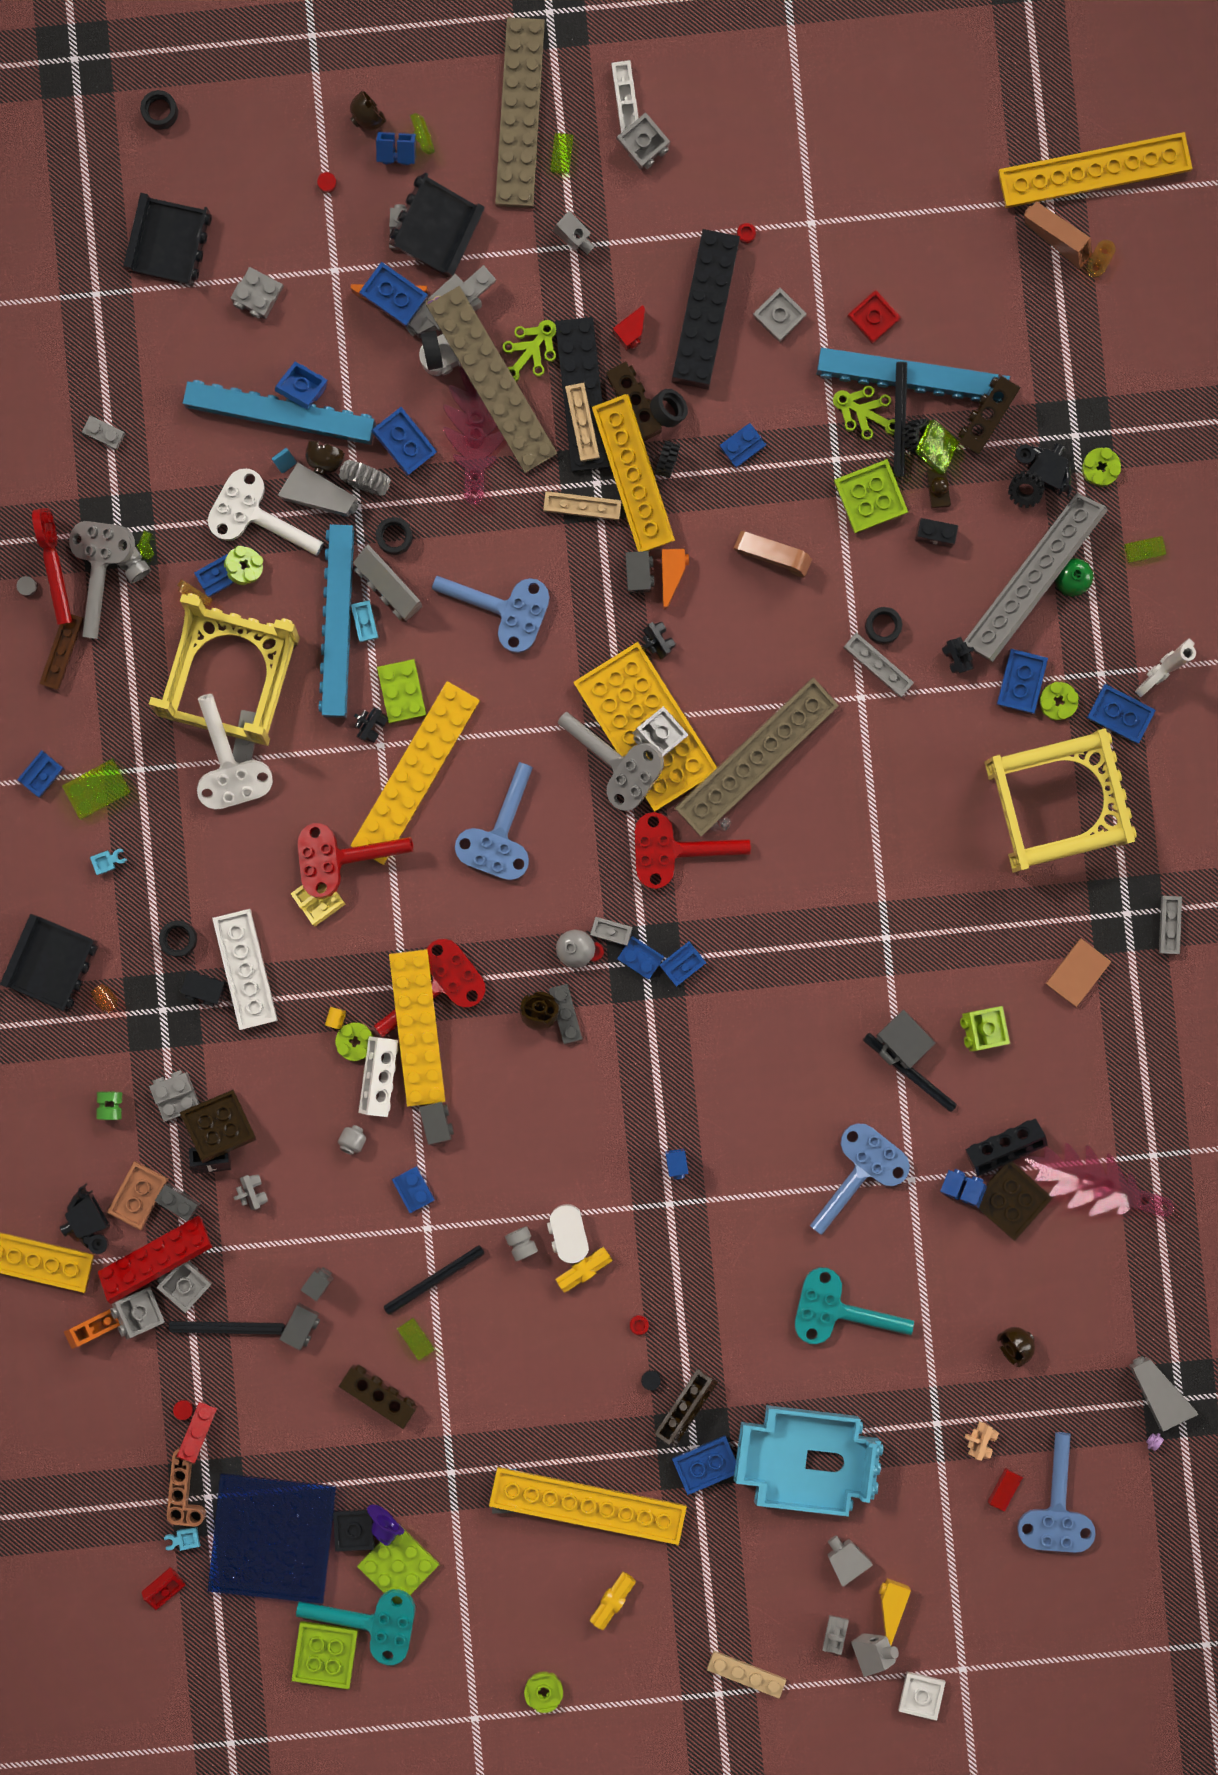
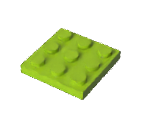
M888 459L834 479V484L854 534L908 513Z
M404 1529V1533L397 1535L390 1545L385 1546L379 1542L375 1549L371 1550L357 1567L383 1593L392 1589H400L411 1595L438 1567L439 1562ZM395 1596L392 1598L394 1603H402L400 1597Z
M300 1621L292 1681L350 1689L358 1629Z

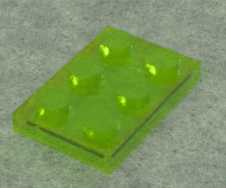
M113 758L62 785L80 820L132 793Z

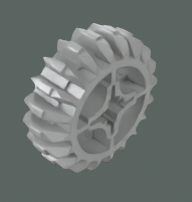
M353 460L344 461L340 468L339 477L341 480L360 490L382 496L389 489L390 478L375 468Z

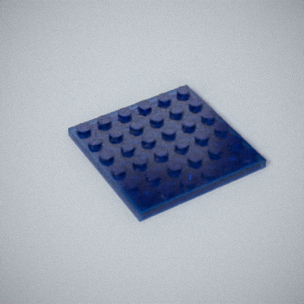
M221 1473L208 1592L323 1604L337 1486Z

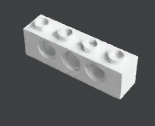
M369 1036L358 1113L388 1117V1112L391 1108L390 1097L393 1091V1075L396 1070L395 1060L399 1049L398 1040Z

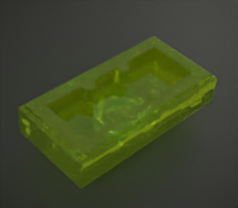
M418 113L410 115L415 128L413 133L416 134V140L420 143L422 151L428 155L434 153L435 149L424 117Z
M555 133L551 172L570 173L574 135Z
M1163 536L1124 544L1128 563L1166 555Z
M414 1317L397 1328L418 1361L435 1350Z

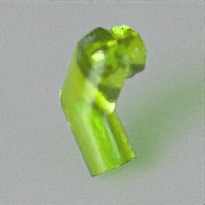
M143 531L137 547L142 557L150 559L154 556V551L149 544L152 534L147 531Z

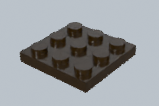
M230 1090L180 1112V1116L202 1163L256 1140L234 1090Z
M1010 1162L1003 1165L988 1181L978 1209L1012 1240L1016 1241L1053 1197L1015 1163Z

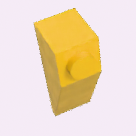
M887 1578L886 1582L881 1584L879 1594H881L884 1632L891 1646L911 1589L905 1584Z

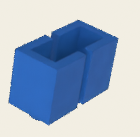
M378 132L376 139L377 162L391 164L397 161V163L402 165L415 164L416 134L399 133L396 153L395 133Z
M684 1148L665 1151L669 1177L673 1176V1179L685 1178V1174H688V1167Z
M957 1169L954 1172L948 1170L940 1192L943 1195L956 1200L960 1199L964 1203L979 1208L987 1188L983 1183L984 1180L973 1176L972 1179L965 1177L966 1173Z

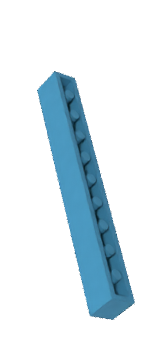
M821 348L816 375H820L824 379L836 377L844 382L856 380L859 384L863 385L875 383L878 387L883 388L888 387V385L896 387V363L907 362L908 389H915L914 391L917 393L933 392L936 396L948 394L952 395L955 399L967 397L975 402H979L981 396L984 393H988L991 388L989 387L991 380L994 376L998 377L999 375ZM1002 375L1010 380V376ZM996 392L993 395L994 401H1000L1003 398L1002 392Z
M199 380L187 381L183 405L186 408L372 445L374 434L371 430L376 426V422L371 415H353V412L348 410L338 412L328 406L318 408L313 403L307 410L290 399L283 401L279 400L277 396L268 395V397L260 396V393L249 391L248 394L243 393L238 388L231 387L228 390L223 389V386L218 384L208 386Z
M330 524V529L326 530V541H329V549H325V560H328V568L324 570V579H327V587H324L323 596L327 600L326 606H323V617H326V624L322 625V636H325V644H321V655H324V663L320 665V674H323V682H320L319 691L323 695L322 701H319V712H322L323 717L347 718L354 527L353 525Z

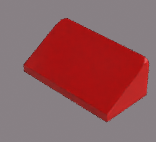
M1005 1468L988 1503L1005 1512L1023 1477Z
M170 1567L142 1591V1596L145 1602L157 1610L185 1587L186 1584L174 1569Z

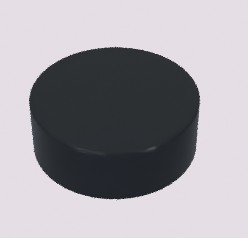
M654 1370L646 1371L641 1378V1383L647 1390L657 1389L661 1382L659 1374Z

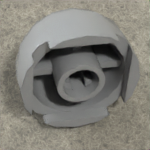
M574 929L566 931L560 936L556 944V953L559 960L566 966L580 968L587 965L594 957L595 944L586 932Z

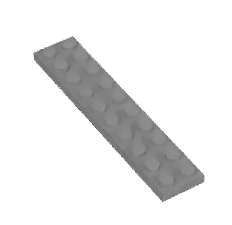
M1076 493L964 642H966L968 648L974 647L975 651L973 652L992 662L1108 511L1104 505Z

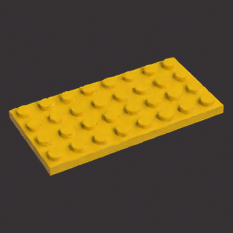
M638 642L573 682L612 746L621 756H626L633 746L638 745L634 741V735L632 734L636 728L663 706L689 734L663 757V770L645 796L654 812L700 784L717 768Z

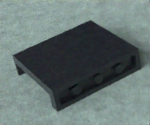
M424 173L420 176L418 175L414 181L413 186L415 188L406 198L405 203L407 205L405 210H402L398 215L397 220L399 223L396 228L392 229L389 238H391L389 244L446 277L454 275L485 207L479 203H471L428 178V173Z
M140 193L123 265L128 272L193 286L194 281L198 280L199 269L197 268L199 262H202L203 259L202 246L207 242L208 233H206L207 225L210 226L212 214H210L207 207H204L203 210L153 199L148 194Z
M30 914L0 985L56 1007L62 1012H67L74 1005L75 999L73 997L75 992H79L82 986V976L90 968V963L88 962L91 956H94L97 952L98 946L96 944L98 941L35 914Z

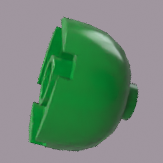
M1072 558L1054 581L1055 586L1062 594L1077 597L1088 591L1094 576L1092 568L1083 559Z

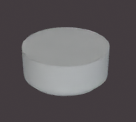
M24 576L18 580L17 590L24 596H31L37 590V583L31 577Z

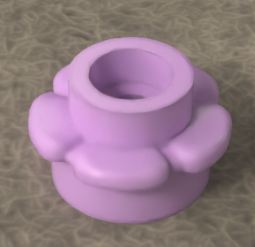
M1152 1433L1146 1441L1148 1449L1151 1448L1156 1451L1164 1440L1160 1433H1157V1435Z

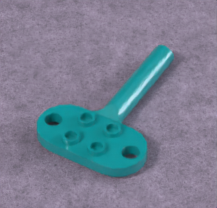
M818 1267L806 1275L795 1317V1330L803 1341L809 1344L824 1342L830 1337L837 1319L911 1336L914 1320L842 1303L840 1300L842 1282L833 1270L827 1267ZM823 1272L830 1274V1280L826 1283L821 1282L819 1279L820 1274ZM809 1329L817 1331V1336L814 1339L807 1338L806 1333Z
M392 1589L385 1592L379 1598L376 1611L372 1615L302 1601L298 1603L296 1617L368 1631L371 1635L370 1651L379 1663L395 1665L400 1663L407 1655L415 1616V1603L412 1597L405 1591ZM398 1596L402 1599V1603L396 1604L392 1598ZM390 1651L392 1652L393 1657L386 1658L383 1655V1652Z

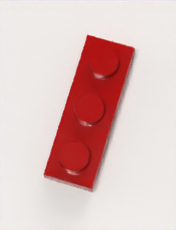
M202 1402L198 1403L176 1458L195 1464L217 1408Z

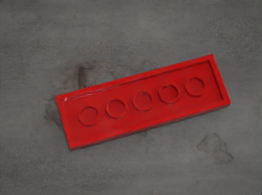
M198 1215L98 1271L107 1301L112 1304L213 1248L202 1218Z

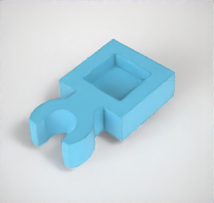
M117 849L113 855L107 850L90 857L96 875L116 869L114 863L123 864L127 862L126 858L118 859V854L124 852V850Z
M197 1526L177 1530V1536L168 1534L164 1537V1540L171 1539L173 1542L172 1545L166 1547V1550H172L177 1545H179L180 1551L200 1546Z

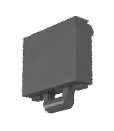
M902 1010L876 1035V1039L881 1044H884L879 1055L888 1065L900 1061V1064L905 1069H910L936 1044L905 1010ZM887 1048L896 1056L895 1059L888 1054Z

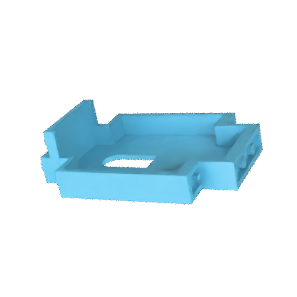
M766 1405L764 1424L741 1422L734 1481L736 1484L756 1486L754 1498L756 1506L849 1517V1511L853 1509V1499L851 1497L870 1503V1499L874 1500V1495L878 1493L876 1479L881 1471L879 1455L882 1456L883 1444H881L878 1438L859 1436V1433L861 1434L863 1430V1422H860L861 1419L858 1416ZM807 1451L838 1453L843 1457V1467L837 1472L805 1469Z

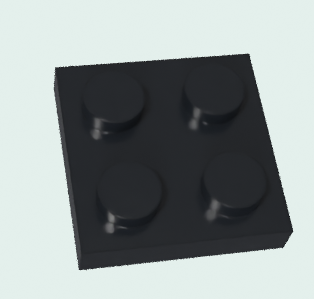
M367 1509L333 1512L335 1551L375 1549L374 1535L371 1532L373 1519L368 1514Z

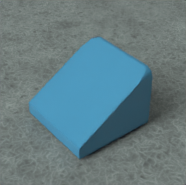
M287 448L272 457V461L281 473L286 472L297 463Z

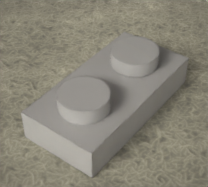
M91 415L82 430L84 435L115 450L118 449L126 434Z
M595 917L590 935L628 946L633 927Z

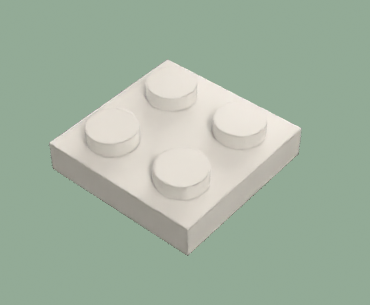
M907 1671L898 1708L899 1712L937 1721L946 1683L945 1680Z

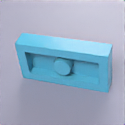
M370 600L351 604L359 642L377 639L378 633Z

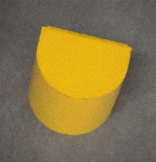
M330 1007L325 1025L341 1029L346 1011Z

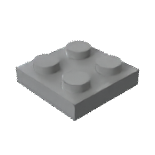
M781 288L753 313V317L779 342L807 315Z

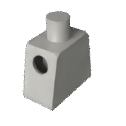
M570 211L565 214L553 229V232L574 251L580 247L588 255L595 247L587 239L591 234L590 231Z
M835 1535L828 1540V1544L833 1549L828 1553V1558L843 1587L873 1566L871 1560L850 1539L842 1543L838 1536Z
M864 1633L851 1641L864 1677L888 1669L896 1662V1658L899 1655L897 1647H891L886 1636Z

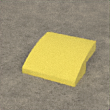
M321 884L318 887V893L326 891V884ZM302 885L291 893L314 927L346 905L337 891L330 897L317 899L310 896Z

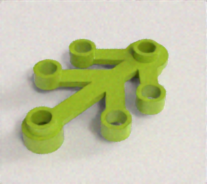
M550 320L542 321L538 327H516L514 331L516 338L523 339L525 336L537 335L533 341L520 343L506 341L503 344V351L506 354H511L513 351L526 350L513 367H508L509 371L516 373L513 376L516 382L520 378L519 371L532 355L534 360L533 374L536 377L543 376L544 367L541 364L539 346L544 340L546 346L545 360L553 362L556 359V353L553 350L552 338L556 334V325ZM548 326L551 330L549 332H545L543 330L544 327ZM523 330L524 334L520 336L517 334V331ZM511 345L512 349L506 350L505 346ZM553 353L554 357L549 359L547 354ZM541 368L542 372L538 374L535 372V369Z
M866 386L863 390L851 394L844 390L836 392L833 397V404L842 411L845 421L844 427L847 431L851 432L856 428V422L851 418L849 410L851 409L857 414L863 440L868 441L873 436V431L869 428L866 418L883 426L888 435L894 436V430L889 425L895 424V419L887 420L871 411L879 407H888L891 403L890 396L882 395L880 399L859 405L854 401L863 397L871 398L873 396L874 388L872 386ZM870 389L872 394L867 395L865 390ZM845 397L846 402H840L839 398ZM883 398L888 399L887 404L882 403ZM847 423H853L854 427L848 428ZM864 432H870L871 436L865 437Z

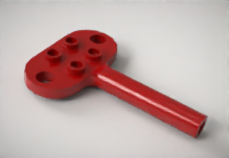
M49 508L35 509L32 511L33 527L37 543L43 548V559L57 625L72 622L59 555L55 549L58 537L53 514Z
M647 813L638 820L635 826L636 873L640 882L648 888L658 889L667 885L674 875V861L679 857L751 854L750 839L677 842L673 838L671 822L661 813ZM650 817L658 818V826H649L648 819ZM653 874H658L661 877V882L657 885L650 882V877Z
M321 823L308 825L301 831L298 837V854L303 888L310 896L317 899L330 897L337 891L340 885V868L342 865L414 852L412 838L408 837L339 849L335 834L328 826ZM320 829V835L317 838H312V831ZM321 884H326L327 888L324 893H318V887Z
M438 939L431 942L426 949L432 975L433 999L441 993H445L458 1006L472 1007L477 1005L483 999L486 992L485 982L480 973L455 942L448 939ZM435 945H441L443 948V952L439 956L434 955L432 952V948ZM471 990L476 991L478 994V998L474 1002L467 999V993ZM393 1010L374 1025L382 1037L398 1027L396 1010Z

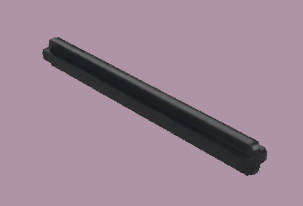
M907 362L896 363L894 477H904L905 475L904 444L906 441H903L902 438L905 437L903 431H906L904 427L906 425Z
M871 1033L866 1034L863 1038L867 1045L878 1054L884 1046L883 1043L881 1044ZM887 1048L888 1054L895 1059L896 1056ZM900 1061L892 1064L948 1111L952 1112L956 1108L957 1104L915 1069L912 1067L905 1069L900 1064Z
M480 1245L476 1246L384 1306V1310L388 1315L392 1314L484 1255L483 1248Z
M170 1321L169 1331L171 1333L282 1335L285 1329L283 1323Z

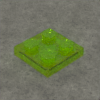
M935 419L930 420L916 449V453L939 474H943L948 468L959 441Z

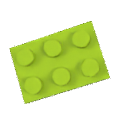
M415 659L377 667L389 724L427 716Z

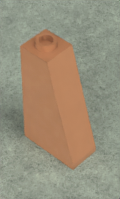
M1037 201L1033 206H1029L1024 213L1025 225L1077 268L1081 269L1092 256L1090 237Z

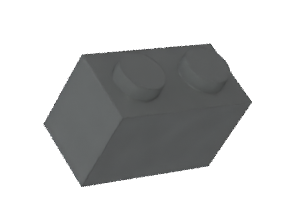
M649 551L626 552L628 593L651 592V587H654V575H650V568H653V556H649Z
M443 1102L419 1107L428 1145L452 1139L451 1135L454 1134L452 1123L448 1124L447 1116L450 1114L447 1104L444 1105Z
M170 1183L164 1185L155 1199V1202L185 1221L191 1220L201 1205L200 1202Z
M318 1267L311 1274L301 1291L317 1301L334 1279L331 1276L332 1273L325 1267H322V1269Z
M299 1303L279 1340L298 1350H301L303 1346L307 1347L311 1340V1336H309L311 1330H315L320 1322V1319H318L320 1313Z

